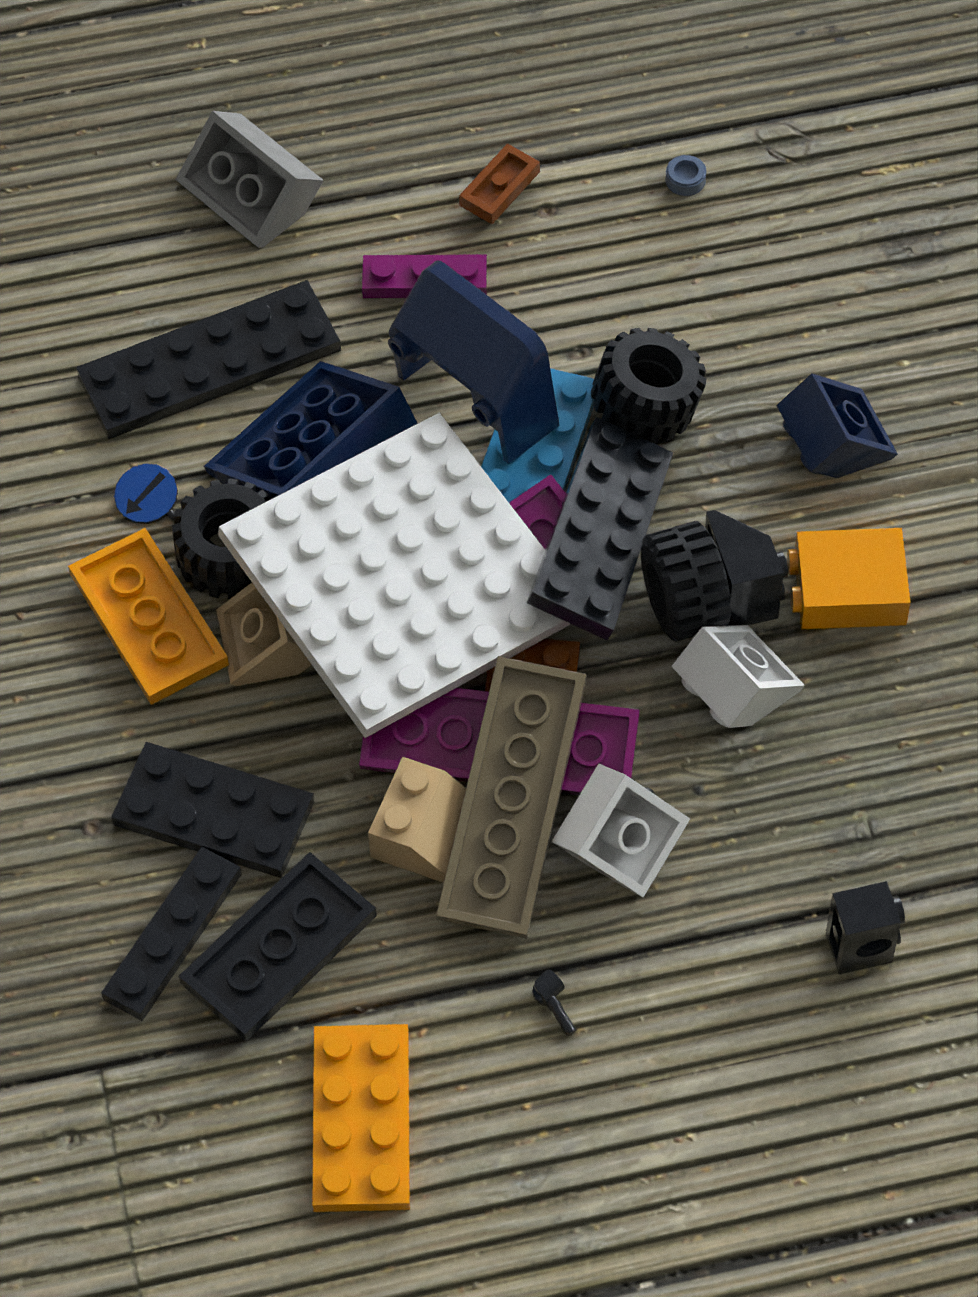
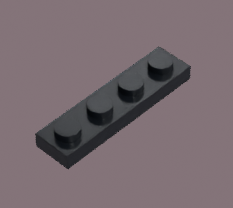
M201 847L102 990L103 1000L143 1021L241 877L240 866Z

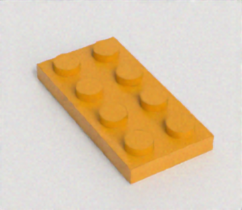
M146 528L68 566L72 579L150 705L229 665L228 656Z
M408 1024L314 1026L313 1212L410 1210Z

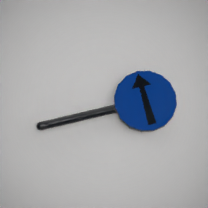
M142 464L132 467L121 476L116 484L114 498L117 509L126 519L134 523L150 524L160 521L165 516L174 522L173 516L175 512L172 509L177 501L178 489L174 477L167 469L157 464ZM206 539V541H208L209 543L217 546L211 540Z

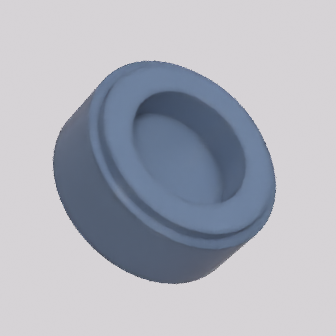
M681 155L673 158L666 167L665 181L667 187L673 193L681 196H691L699 193L706 183L705 164L697 157L691 155Z

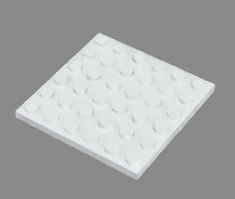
M440 413L219 526L218 536L365 738L495 667L498 656L511 658L570 625V623L526 603L545 549Z

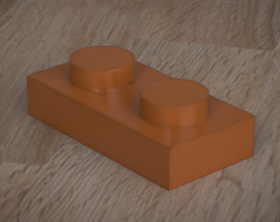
M507 143L459 195V206L493 224L540 173V162Z

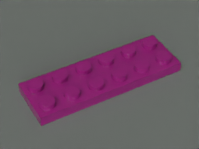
M455 688L366 738L363 736L359 761L360 769L395 773L402 757L444 770L457 781L468 782L489 692ZM581 703L561 793L580 795L598 764L621 772L632 779L640 715L639 709Z

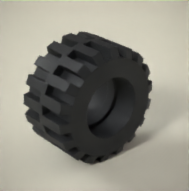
M634 328L630 330L629 334L625 332L618 334L615 341L611 340L606 346L592 383L591 398L595 400L593 406L596 413H603V420L641 438H646L652 443L658 442L660 437L665 441L673 439L676 433L682 434L688 424L691 423L706 386L707 379L704 378L706 369L704 364L699 363L701 357L696 351L688 349L690 344L683 339L680 341L673 338L674 334L667 331L665 334L658 333L655 328H648L647 331Z
M228 479V484H220L219 480L210 481L209 488L205 489L200 485L193 489L194 497L186 495L180 502L181 509H176L173 516L174 525H172L175 557L178 568H181L183 578L186 582L193 580L194 589L199 592L209 589V596L219 598L221 593L228 594V599H231L252 582L227 547L215 546L206 541V539H210L217 534L219 526L269 501L270 495L264 490L257 493L256 485L250 482H246L244 486L238 485V479Z
M693 521L645 535L641 546L643 578L654 614L669 638L677 642L694 637L702 627L728 626L731 615V595L728 579L718 548L706 528L699 521Z

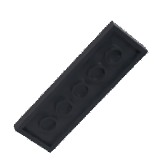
M305 280L77 366L76 370L78 378L109 440L341 351V342L309 281Z
M599 417L595 418L587 434L527 599V604L608 641L615 629L641 551L642 539L647 533L673 452Z

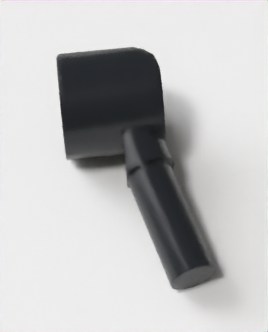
M548 969L535 980L532 995L539 1004L547 1006L552 1011L566 1036H570L577 1030L560 1001L556 998L565 989V986L561 979Z

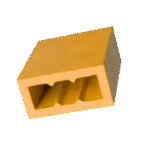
M902 528L797 532L795 549L787 550L788 574L796 575L797 586H791L792 613H800L801 629L907 625L911 602Z

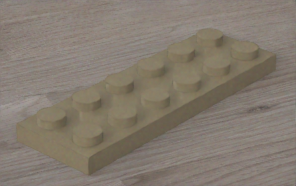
M500 656L497 657L438 905L437 920L525 939L528 938L587 681L586 674Z

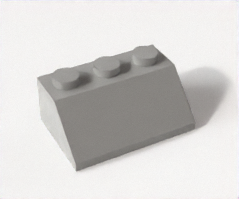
M220 111L211 112L175 179L258 248L266 246L305 215L324 181L242 114Z

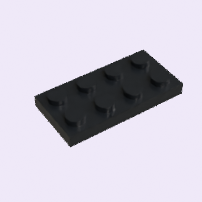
M145 742L111 818L114 826L196 852L203 847L234 864L282 878L315 800L314 793Z
M309 852L179 975L180 984L247 1042L377 916L376 907Z

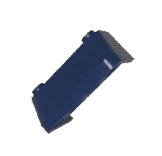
M437 260L425 268L389 329L390 339L388 340V345L394 354L398 377L404 381L431 360L471 391L474 403L472 405L474 416L482 425L486 427L490 425L498 431L503 460L510 464L560 426L547 349L534 330L444 262Z

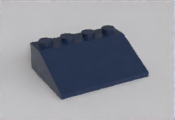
M320 361L205 464L204 468L208 474L219 480L222 484H228V479H238V485L244 486L246 482L255 484L256 492L266 491L270 495L271 500L418 423L400 387Z

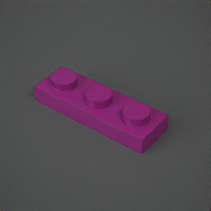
M487 254L363 255V298H407L421 272L437 260L444 262L487 295Z

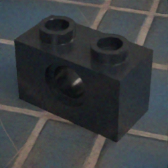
M887 881L832 893L826 937L839 975L893 962L896 945L901 943L900 925L905 924V913L899 896L892 897Z

